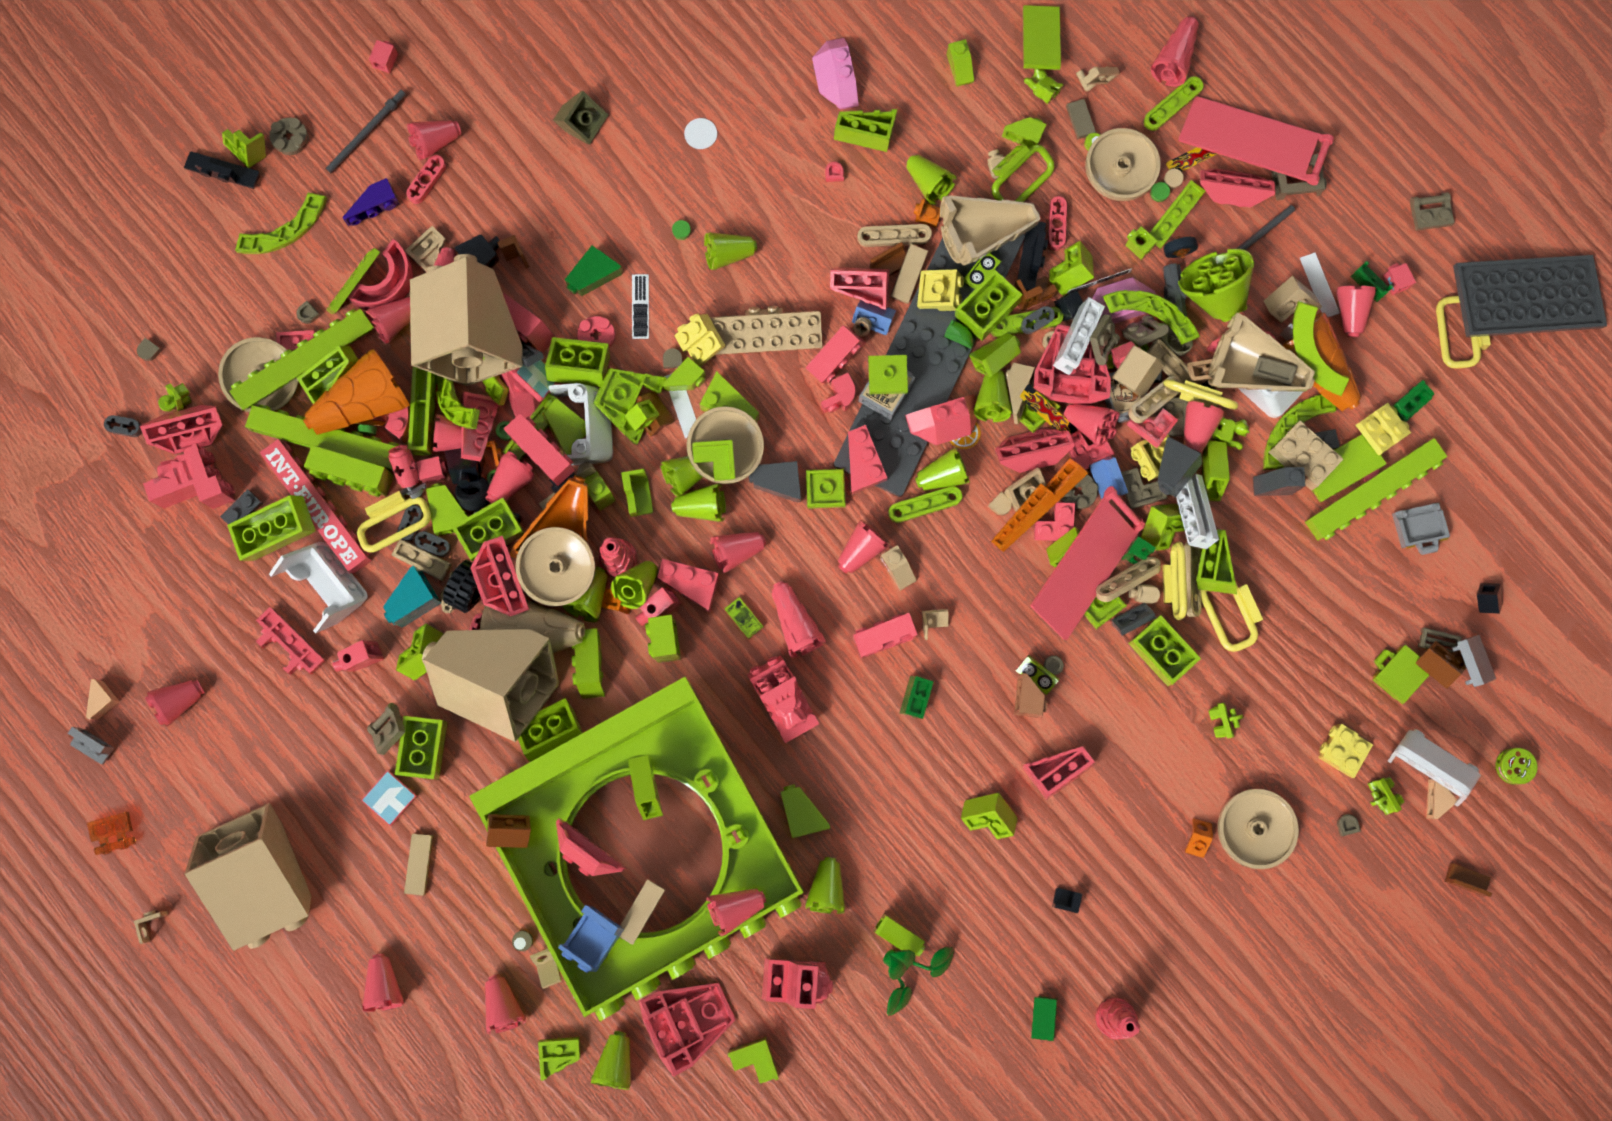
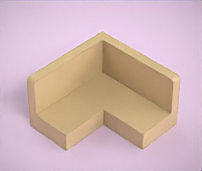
M1293 275L1264 300L1270 314L1281 323L1295 312L1298 300L1318 307V310L1322 308L1316 295Z

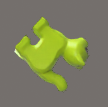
M1035 69L1031 78L1024 79V83L1033 90L1034 95L1047 104L1052 101L1051 98L1057 97L1063 87L1062 83H1057L1054 79L1048 77L1046 71L1042 69Z
M1223 417L1218 425L1220 430L1217 427L1211 439L1218 442H1226L1227 446L1241 450L1243 445L1232 439L1234 432L1246 437V434L1250 432L1247 421L1241 419L1235 422Z

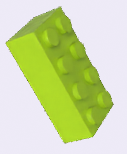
M311 445L304 467L309 470V474L314 475L317 479L323 481L328 479L333 481L332 483L343 487L345 484L359 492H362L363 489L375 497H380V495L387 497L394 477L385 467Z
M289 495L227 525L240 561H255L316 532L304 497Z

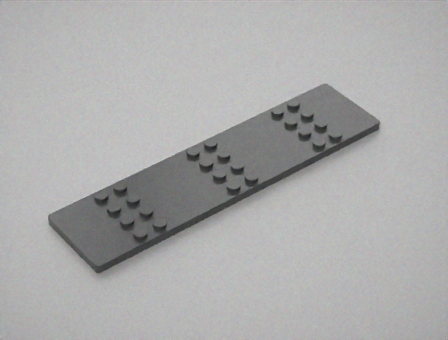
M1024 234L1014 241H1009L996 251L990 252V254L1001 261L996 271L1004 278H1006L1025 237ZM942 237L927 270L957 269L961 276L965 278L977 261L968 265L957 264L948 253ZM965 282L959 291V294L962 295V302L975 290ZM919 287L886 354L907 355V370L915 377L914 383L891 420L862 404L849 430L851 431L866 425L887 476V481L875 486L897 497L903 495L928 443L910 433L905 415L947 402L972 350L944 337L951 320L961 323L955 317V311L919 309L917 307ZM971 332L972 337H973V345H972V348H973V346H974V344H975V341H976V339H977V336H976L974 333ZM847 434L834 461V467L844 469V472L851 475Z

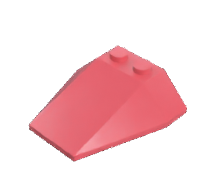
M1057 325L1035 369L1033 388L1050 401L1089 405L1108 399L1110 397L1111 378L1106 364L1099 365L1096 362L1091 341H1089L1079 366L1073 369L1070 375L1053 366L1070 326Z
M719 983L658 991L639 1001L642 1019L659 1058L673 1077L691 1068L736 1020Z

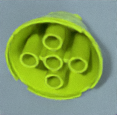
M1227 249L1228 252L1217 254L1216 251L1195 260L1180 274L1181 279L1178 281L1180 290L1212 318L1221 319L1222 322L1230 321L1236 313L1243 312L1248 308L1247 300L1254 260L1252 255L1246 250Z

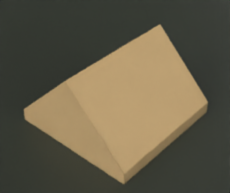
M1133 345L1112 378L1143 398L1164 365L1156 357Z
M1037 467L1006 488L1004 494L1011 501V506L1016 512L1040 483L1046 486L1040 469Z

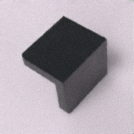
M1077 290L1055 300L1054 303L1063 313L1062 321H1067L1075 317L1083 301Z
M1480 583L1477 592L1480 613L1500 614L1503 605L1501 584Z
M1056 888L1052 907L1078 913L1082 894Z

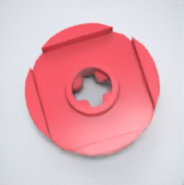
M594 316L580 323L577 338L582 341L608 343L610 348L615 342V331L608 319ZM595 331L601 333V336H598L597 340H595L594 337H591V335L594 334Z

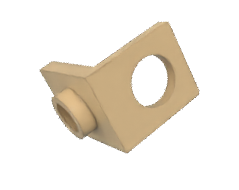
M948 609L922 611V628L925 640H928V628L948 627Z
M156 910L143 914L144 918L134 921L140 944L150 942L146 922L167 916V911L156 913Z
M549 949L530 956V959L537 967L543 989L562 981L558 966ZM544 955L547 956V957L544 958V959H538V958L541 957V956H544Z

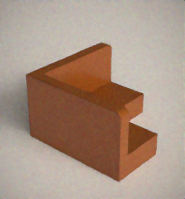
M1046 277L1037 279L1035 288L1029 291L1025 290L1020 279L1016 280L1014 287L1023 294L1021 302L1018 304L1021 312L1055 297L1057 292L1055 285L1050 286Z
M1437 641L1416 662L1420 668L1446 689L1467 668L1460 650L1450 653Z

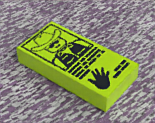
M740 597L724 609L748 639L763 628V625Z

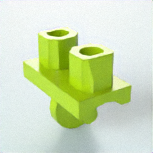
M171 383L166 385L168 395L162 396L158 401L160 409L165 412L172 411L175 407L177 411L184 410V406L192 403L188 396L190 395L189 391L183 383L176 387H173Z
M1225 703L1218 704L1217 707L1208 710L1211 720L1221 718L1223 722L1222 726L1213 728L1216 738L1227 737L1228 739L1235 737L1230 721H1233L1234 728H1239L1238 719H1243V714L1237 716L1235 708L1230 709L1231 717L1229 718Z
M1390 777L1368 783L1374 798L1370 801L1371 806L1378 805L1385 815L1402 810L1400 806L1404 803V800L1399 794L1393 795L1390 789L1394 787V782Z

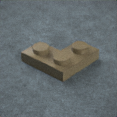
M1173 398L1150 417H1156L1164 408L1178 419L1168 435L1184 437L1185 414L1188 401Z
M1138 468L1121 472L1128 490L1125 497L1131 509L1167 499V495L1159 489L1158 481L1143 485Z

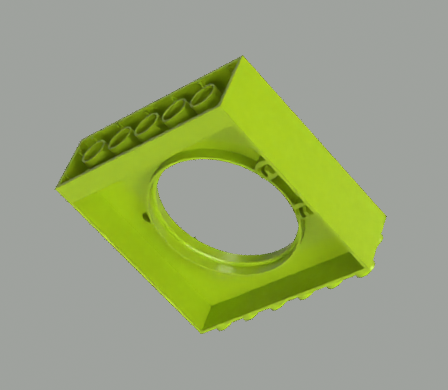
M686 677L681 678L469 796L487 832L488 814L530 816L531 832L527 848L496 847L584 1017L595 1012L599 1021L604 1020L619 1011L626 1004L622 998L626 993L631 991L635 1000H638L661 985L657 976L663 972L668 971L673 980L694 968L696 962L693 955L704 950L706 956L710 959L730 947L729 945L732 943L728 935L740 929L745 939L766 927L767 923L763 915L776 909L779 917L782 918L802 906L798 898L800 894L804 893L800 882ZM637 755H648L654 774L675 779L694 790L708 805L717 821L722 839L723 855L720 874L711 895L757 888L759 892L763 891L766 903H764L762 910L727 935L721 937L718 933L721 929L719 925L714 926L707 904L711 902L706 900L697 912L682 923L661 931L640 933L633 945L619 937L597 972L589 971L586 973L578 967L579 963L574 959L570 961L561 955L563 951L558 948L560 944H564L578 924V919L584 915L581 911L585 905L581 902L572 886L566 860L562 858L563 853L559 850L556 821L558 818H562L572 825L578 811L592 794L616 779L631 775L628 759H632ZM706 775V778L709 784H711V786L706 787L701 777ZM735 830L739 839H741V841L738 843L736 842L733 834L731 833ZM552 862L558 871L555 875L552 867L549 865Z

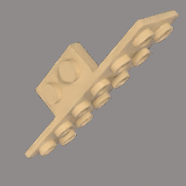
M769 306L767 309L751 307L749 310H745V315L710 317L725 344V347L717 354L822 348L821 312L819 310L783 313L782 308L778 306Z

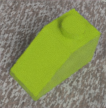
M966 39L948 44L946 55L956 87L974 83L972 59Z
M1028 117L1006 125L1002 137L1018 144L1026 145L1029 148L1032 145L1039 144L1046 124L1038 118Z
M687 357L663 383L664 390H694L696 386L700 387L705 382V371Z

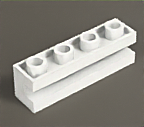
M1090 297L1080 305L1055 359L1054 367L1070 375L1073 369L1079 366L1105 306Z
M1195 474L1176 498L1188 545L1207 549L1218 541L1219 537L1202 475Z

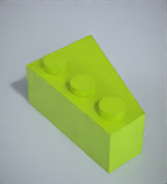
M892 109L889 112H880V110L863 113V111L839 112L835 125L834 140L887 152L895 125L897 109Z
M339 345L298 376L297 380L314 404L359 359L350 346Z
M716 371L699 404L700 409L706 412L717 407H733L744 411L757 423L759 412Z
M1216 529L1219 540L1207 549L1202 548L1196 580L1198 590L1237 594L1226 530Z
M597 628L585 629L582 643L572 646V649H575V655H572V665L576 670V673L572 674L573 685H577L582 699L605 697V691L602 687L603 672H601L600 635Z

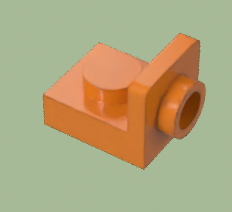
M922 199L920 204L917 203L913 214L916 215L915 222L936 228L940 218V208L926 204V199Z
M605 589L601 608L629 615L630 608L621 605L618 597L615 599L612 591Z

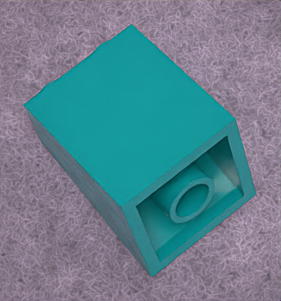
M414 565L410 567L383 606L386 611L384 613L385 618L389 623L392 622L394 626L397 625L403 628L441 604L440 599L420 569Z

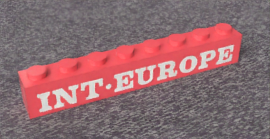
M277 439L259 453L291 495L304 497L313 525L347 571L355 574L372 561L368 556L371 553L363 550L357 541V534L353 530L350 531L347 528L348 522L342 515L338 516L335 512L337 507L331 500H326L324 497L326 495L325 491L320 486L317 487L314 484L315 478L313 475L309 474V471L305 472L302 468L304 463L298 456H293L291 453L293 449L289 443H283Z

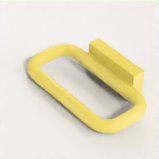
M1459 296L1442 298L1436 305V315L1443 362L1448 367L1455 369L1475 366L1481 359V350H1486L1491 345L1490 336L1471 337L1472 359L1453 361L1449 353L1444 307L1447 304L1460 303Z
M1166 379L1163 382L1165 387L1181 392L1179 399L1188 402H1202L1207 407L1211 405L1218 407L1220 405L1233 410L1238 408L1236 401L1222 397L1223 392L1187 380L1185 384Z
M398 491L365 508L370 519L359 526L357 537L363 550L367 552L379 551L425 527L431 519V511L424 498L417 497L406 500L401 492ZM414 504L420 505L423 512V518L420 521L376 544L369 545L365 536V531L368 528Z
M1176 542L1171 547V565L1162 566L1164 604H1172L1174 618L1181 620L1187 614L1186 559L1183 543Z
M1236 584L1237 594H1233L1250 631V637L1237 644H1231L1228 641L1209 600L1207 591L1201 590V601L1222 646L1228 651L1236 652L1253 645L1258 639V630L1255 623L1263 620L1247 584L1239 588Z

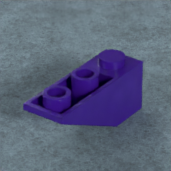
M385 178L369 185L343 216V220L348 226L358 225L362 220L374 218L379 213L385 210H392L399 205V201L388 179Z

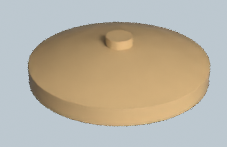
M1128 128L1112 129L1101 134L1090 146L1085 161L1086 174L1091 185L1103 196L1117 201H1130L1145 195L1153 187L1160 172V156L1153 142L1144 134Z
M260 337L244 339L231 346L222 357L218 371L220 387L226 398L233 405L241 409L229 392L232 389L231 385L239 380L243 383L249 379L247 376L255 370H258V372L265 369L264 365L273 359L275 362L282 358L280 355L287 350L273 340ZM297 378L254 406L259 407V404L270 407L271 411L282 408L295 394L298 385Z
M717 407L706 411L696 419L688 433V458L694 469L709 481L719 484H731L741 481L755 471L762 459L764 450L762 432L750 415L737 408ZM732 440L735 468L734 480L714 481L713 462L693 463L692 443Z
M550 527L532 534L522 544L516 559V574L523 590L535 601L549 606L566 605L579 599L589 589L595 575V558L589 544L576 532L562 527Z
M1250 789L1234 795L1226 802L1218 818V836L1223 849L1235 862L1248 868L1268 869L1281 864L1291 855L1298 840V822L1293 809L1282 797L1268 790Z

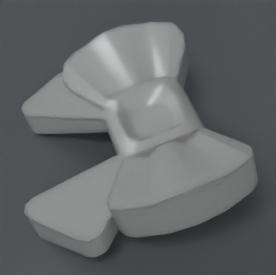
M423 483L416 487V484L404 488L400 492L403 496L410 495L412 499L421 496L423 489L427 485Z

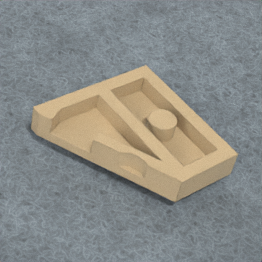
M431 226L405 252L426 272L428 267L434 266L438 254L445 246L446 239Z

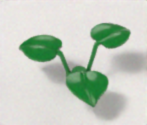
M944 947L938 950L932 957L930 966L915 962V953L911 950H890L885 954L883 962L889 967V977L892 980L897 979L900 983V988H896L889 998L887 1005L888 1016L901 1011L911 999L912 990L910 987H905L901 979L911 965H915L928 971L931 970L930 975L938 977L949 968L954 954L953 947Z

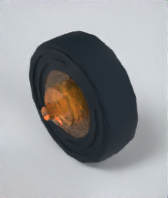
M1178 236L1176 237L1177 239L1168 242L1163 247L1167 258L1181 257L1183 259L1186 255L1198 249V243L1195 237L1180 238Z

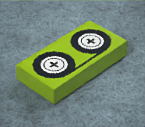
M987 254L977 261L964 278V282L973 289H976L996 270L1001 261L992 254Z
M1029 655L1016 670L1020 675L1023 673L1028 674L1037 687L1046 695L1059 681L1058 677Z

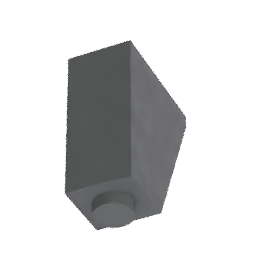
M1168 437L1158 475V484L1161 492L1176 497L1202 465L1201 453Z
M797 461L758 465L755 471L749 475V483H753L755 489L796 503L801 502Z
M1285 467L1253 477L1254 496L1293 495L1306 486L1304 467Z

